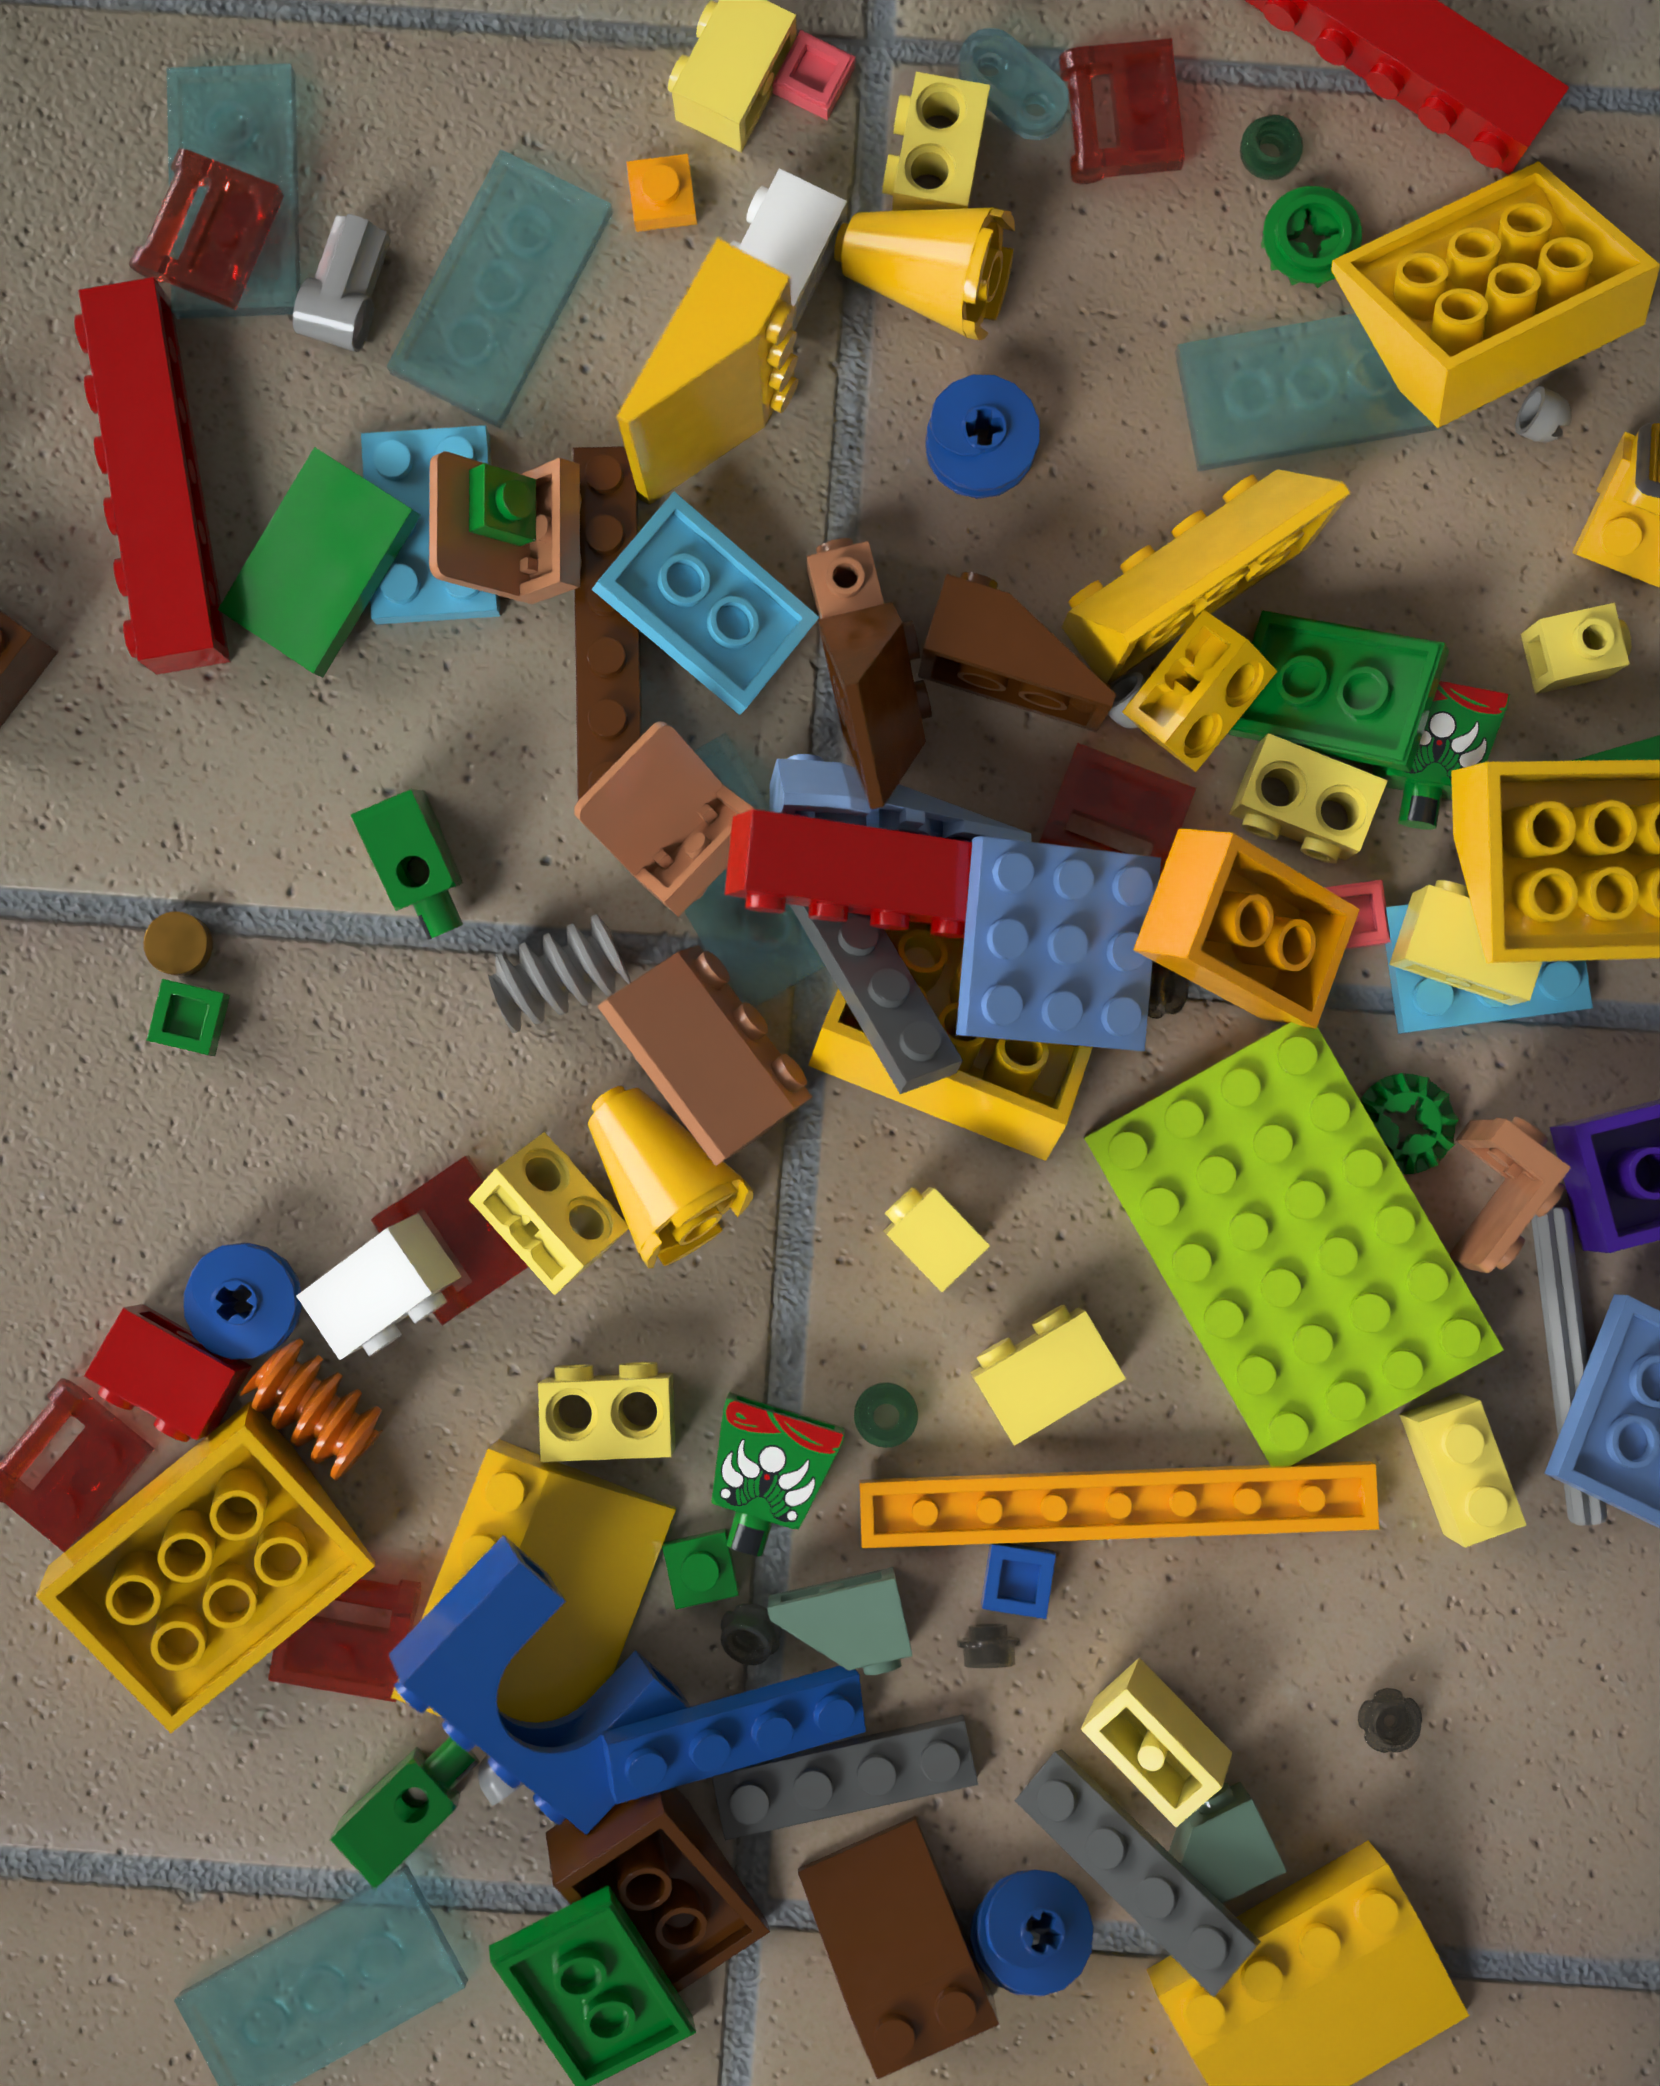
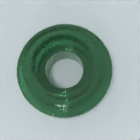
M1277 114L1267 115L1253 121L1244 131L1239 146L1240 158L1245 168L1254 176L1265 180H1276L1290 174L1297 166L1303 151L1302 137L1296 125L1289 118ZM1272 144L1278 148L1280 155L1278 157L1268 156L1260 150V146Z
M881 1382L868 1387L861 1393L855 1404L854 1421L860 1435L870 1444L883 1448L895 1447L905 1442L913 1434L918 1421V1409L914 1398L905 1388L895 1383ZM882 1404H891L898 1410V1419L890 1427H882L874 1420V1412Z

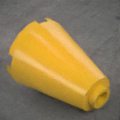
M997 207L857 212L853 215L850 223L844 222L841 224L835 240L834 257L836 261L841 262L842 272L845 277L967 338L983 340L989 333L980 326L984 318L996 321L1007 290L1014 249L1002 246L1003 229L1015 231V221L1011 211Z
M617 1086L602 1094L593 1103L591 1108L594 1114L588 1121V1127L638 1254L648 1268H654L657 1257L663 1266H666L693 1253L723 1231L718 1224L723 1214L731 1208L738 1218L752 1201L753 1190L746 1180L724 1161L715 1166L691 1132L640 1088L625 1090L623 1086Z

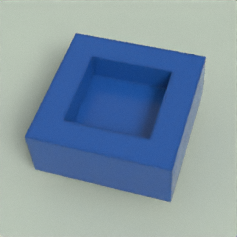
M1011 1543L990 1544L981 1598L982 1609L1047 1619L1056 1559L1054 1550Z

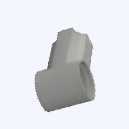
M352 214L336 216L315 278L309 277L305 279L297 294L293 311V328L296 333L356 353L363 348L373 319L374 304L371 296L391 242L386 231L378 228L369 220Z

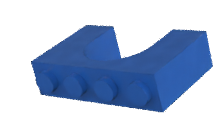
M503 1535L390 1652V1659L399 1677L394 1687L399 1695L419 1713L423 1714L430 1707L445 1719L441 1723L442 1727L464 1750L470 1752L475 1746H478L490 1756L487 1760L489 1766L507 1785L516 1789L522 1782L535 1793L532 1796L534 1802L550 1820L561 1825L567 1819L587 1835L616 1804L609 1789L601 1732L691 1706L680 1689L635 1650L586 1703L562 1718L534 1723L520 1721L501 1712L497 1708V1691L506 1666L522 1646L565 1602L550 1575Z

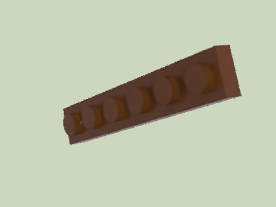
M625 446L573 448V462L580 464V555L582 560L580 587L575 589L578 801L642 736L641 631L592 590L600 577L639 533L638 493Z

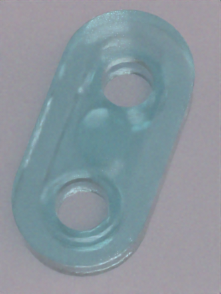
M996 28L981 29L971 34L965 40L959 56V79L990 85L987 109L1016 134L1030 140L1046 139L1061 128L1067 113L1069 94L1064 81L1055 72L1003 30ZM983 65H993L998 69L999 73L995 76H985L978 69ZM1030 104H1038L1045 109L1046 113L1041 116H1032L1025 110V107Z

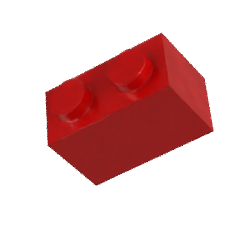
M139 1304L122 1308L84 1377L101 1386L97 1393L107 1402L125 1410H133L136 1406L156 1417L153 1425L159 1431L173 1439L188 1442L190 1438L195 1440L204 1438L218 1427L252 1366L241 1359L231 1360L209 1352L193 1337L191 1331L151 1308Z

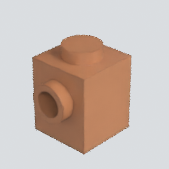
M851 538L835 539L821 544L816 548V554L807 556V574L817 614L820 617L819 620L884 604L869 541L854 544Z

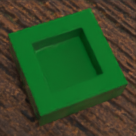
M486 463L470 469L469 532L516 546H523L536 541V479Z
M162 979L146 1041L215 1056L231 995Z
M726 1528L663 1543L662 1548L676 1610L739 1596L740 1590L731 1548L726 1545L728 1539Z

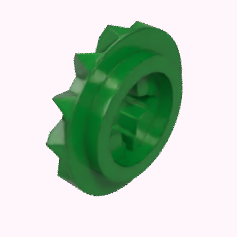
M1304 186L1287 192L1272 205L1263 222L1261 248L1266 250L1270 259L1271 271L1279 270L1289 278L1292 286L1302 282L1314 284L1318 289L1326 282L1335 279L1331 271L1332 260L1361 247L1362 226L1356 210L1342 195L1325 187ZM1306 218L1308 226H1312L1314 235H1324L1325 238H1328L1321 241L1315 258H1313V252H1309V247L1306 243H1296V240H1293L1300 237Z
M1406 1073L1394 1074L1378 1080L1365 1091L1360 1099L1403 1175L1417 1174L1438 1166L1447 1152L1455 1145V1127L1459 1120L1449 1101V1093L1441 1090L1429 1077ZM1418 1100L1415 1107L1417 1110L1415 1121L1423 1125V1129L1430 1133L1429 1135L1409 1134L1404 1142H1400L1398 1148H1396L1400 1140L1397 1137L1400 1127L1391 1122L1392 1118L1383 1115V1112L1406 1113Z

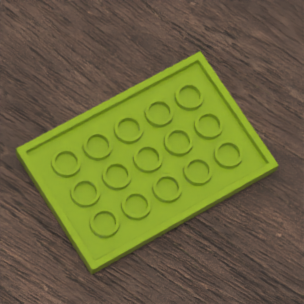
M1292 1022L1284 1024L1084 1137L1270 1466H1292L1504 1350L1318 1027L1316 1029L1303 1027Z

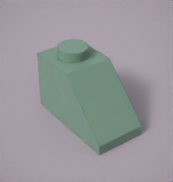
M893 1567L769 1595L767 1609L770 1621L848 1671L863 1668L865 1675L883 1674L900 1668L902 1666V1658L913 1656Z
M1224 1782L1223 1787L1177 1826L1169 1849V1853L1222 1904L1287 1872L1252 1798L1241 1782L1232 1786Z

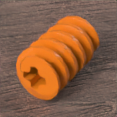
M298 1338L275 1352L248 1381L240 1396L258 1388L251 1406L258 1413L278 1405L271 1424L277 1430L283 1429L297 1421L291 1442L300 1447L316 1438L317 1441L310 1459L319 1464L336 1455L337 1457L330 1476L335 1481H338L365 1454L383 1430L378 1432L375 1429L382 1409L375 1406L360 1415L356 1413L355 1410L362 1392L356 1389L339 1398L336 1392L343 1375L336 1372L320 1381L316 1376L323 1358L317 1355L302 1364L299 1363L297 1358L304 1341Z

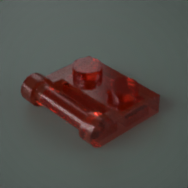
M1172 38L1082 46L1068 49L1060 54V76L1063 81L1068 83L1075 154L1071 156L1069 161L1071 179L1074 183L1092 184L1106 177L1178 171L1182 169L1185 153ZM1109 74L1117 147L1099 149L1092 78L1095 75Z
M179 148L170 166L171 170L175 173L144 246H136L129 266L146 278L154 277L159 283H169L236 310L284 195L279 186L193 151ZM209 186L178 260L170 257V252L198 187Z
M1077 743L1038 843L1126 853L1066 830L1071 813L1152 843L1148 856L1161 858V877L1177 831L1183 825L1196 788Z
M469 1156L462 1157L371 1219V1222L380 1234L386 1228L425 1210L473 1281L458 1292L453 1284L442 1291L448 1302L433 1312L441 1326L449 1323L529 1268L468 1200L485 1181Z
M61 1378L47 1394L50 1402L0 1462V1502L5 1503L61 1551L65 1552L87 1533L155 1448L77 1384ZM71 1416L75 1417L86 1427L36 1488L32 1490L20 1480V1477Z
M359 1579L333 1601L392 1610L389 1628L314 1616L273 1650L268 1681L397 1702L391 1696L395 1688L394 1685L399 1677L389 1654L413 1630L414 1618L420 1600L421 1582L400 1579L398 1585Z

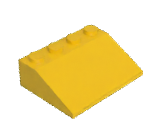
M1537 161L1332 260L1331 271L1399 391L1437 428H1440L1645 325L1660 264L1542 163Z
M718 237L616 416L638 497L649 505L763 429L774 410L782 414L788 407L798 386L799 379L793 376L798 356L793 354L797 332L792 330L796 307L791 304L790 276Z
M1276 469L1260 481L1257 480L1254 474L1249 475L1223 495L1222 498L1226 504L1207 517L1202 509L1196 511L1171 531L1175 539L1156 552L1151 545L1143 547L1121 564L1119 568L1123 575L1105 587L1099 580H1096L1076 593L1068 601L1072 609L1068 611L1062 628L1093 673L1108 686L1184 634L1203 609L1212 615L1307 550L1351 492L1344 482L1280 469Z
M1660 760L1484 762L1451 771L1453 837L1487 963L1660 958Z
M913 921L909 923V930L884 929L963 1061L957 1073L900 1095L839 989L822 1025L808 1066L1046 1161L1067 1126L1093 1047L956 1035L964 938L934 936L930 934L931 924Z
M251 1401L49 1564L36 1594V1597L170 1733L174 1732L375 1567V1560L296 1450L262 1413H258L251 1407Z
M498 1439L486 1451L422 1619L503 1535L506 1536L550 1575L565 1602L522 1646L506 1666L497 1691V1708L509 1717L525 1722L538 1723L562 1718L586 1703L614 1673L677 1508L560 1462H540L539 1454ZM394 1688L391 1698L408 1704ZM430 1707L426 1710V1711L429 1712V1713H432V1714H434V1715H437V1716L441 1717V1716L438 1715L435 1711H433Z
M1369 1840L1236 1917L1261 1943L1214 1997L1171 1955L1146 1969L1160 2003L1208 2086H1351L1469 2017L1421 1921L1388 1863Z

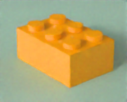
M1179 828L1133 950L1260 1019L1286 1024L1292 1022L1303 1027L1316 1029L1360 909L1234 833Z

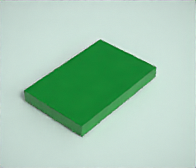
M314 447L218 610L313 674L323 678L421 514Z
M1262 610L1252 644L1277 670V673L1228 734L1261 741L1269 733L1320 754L1411 772L1449 654L1446 643Z
M609 1885L489 1945L491 1965L575 2086H593L696 2033L693 2015Z

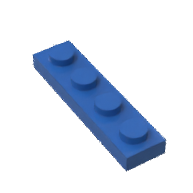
M839 1665L601 1732L609 1789L615 1803L619 1804L866 1732L860 1676L856 1669L848 1671Z

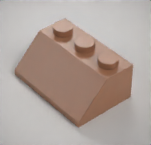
M699 945L676 952L605 999L597 1007L716 1166L755 1142L810 1100L812 1095L805 1087L807 1079L800 1066L789 1055H781L767 1037L768 1026L762 1015L751 1004L747 1002L742 1003L729 986L730 976L724 964L713 953L703 951Z

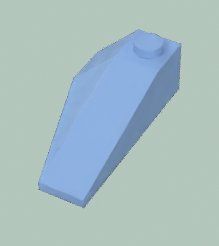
M797 754L787 759L777 758L770 781L769 811L967 842H972L973 838L982 836L1032 842L1031 833L900 784L897 785L884 807L871 810L854 767L841 762H826L821 757L812 754Z

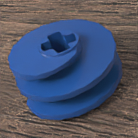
M970 375L952 382L936 398L932 407L925 439L928 464L939 482L956 494L976 499L1000 496L1018 485L1031 469L1040 442L1039 418L1031 399L1015 383L996 375ZM974 430H987V439L992 438L991 444L987 446L978 445L977 435L973 436Z
M251 1243L219 1246L203 1256L191 1272L184 1291V1317L193 1337L211 1353L231 1360L250 1359L267 1354L286 1342L299 1323L302 1304L297 1298V1295L301 1293L299 1278L288 1261L268 1247ZM248 1288L252 1295L246 1302L253 1305V1309L238 1313L234 1306L240 1300L232 1296L233 1292Z
M1035 1869L1017 1871L998 1880L983 1898V1902L978 1904L970 1921L969 1945L978 1967L996 1986L1016 1995L1045 1996L1064 1990L1081 1975L1092 1953L1094 1926L1088 1904L1074 1884L1055 1872ZM1028 1921H1033L1032 1929L1040 1935L1038 1944H1033L1034 1936L1025 1930Z

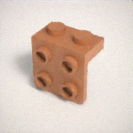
M447 451L434 455L431 458L429 568L436 579L529 604H534L580 587V570L582 565L580 555V464L563 458H557L521 474L536 479V541L523 546H516L469 532V470L484 463Z
M659 721L654 723L576 803L574 813L577 819L643 887L679 917L693 902L703 896L708 886L727 868L732 817L755 808L723 785L673 727L666 722Z
M1514 1117L1511 1122L1508 1119L1501 1118L1470 1120L1455 1139V1141L1505 1178L1449 1253L1457 1267L1489 1273L1495 1267L1501 1270L1508 1266L1519 1254L1525 1243V1239L1520 1234L1535 1215L1542 1217L1547 1214L1559 1201L1565 1187L1560 1181L1571 1167L1544 1148L1548 1138L1540 1130L1519 1117Z

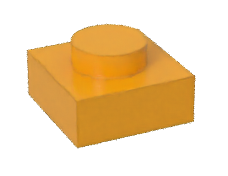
M688 154L626 161L636 232L697 224Z

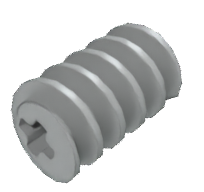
M597 914L591 916V936L586 938L572 923L567 925L566 946L561 947L547 933L543 935V955L538 957L524 942L519 944L520 964L513 966L504 954L499 952L495 954L496 974L491 976L488 974L489 982L507 1026L514 1034L521 1030V1011L534 1024H540L545 1020V1002L559 1015L568 1013L569 992L582 1005L586 1006L592 1003V983H595L606 996H611L616 992L615 974L619 973L628 984L631 983L629 973L609 927Z

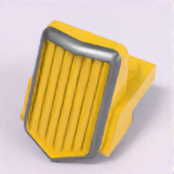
M1647 423L1639 429L1636 436L1627 432L1623 433L1596 490L1600 495L1572 553L1660 588V423Z

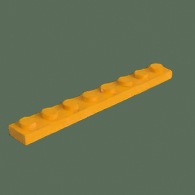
M1371 1461L1302 1463L1292 1466L1247 1465L859 1480L862 1548L1379 1530L1376 1464Z

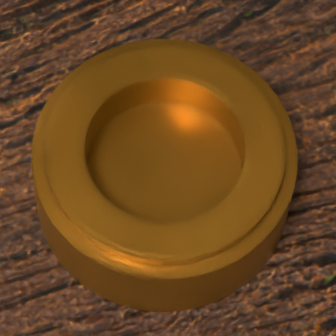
M174 911L164 913L151 922L145 932L143 946L148 961L157 970L182 977L200 971L207 964L212 954L213 940L208 927L200 919L184 912Z

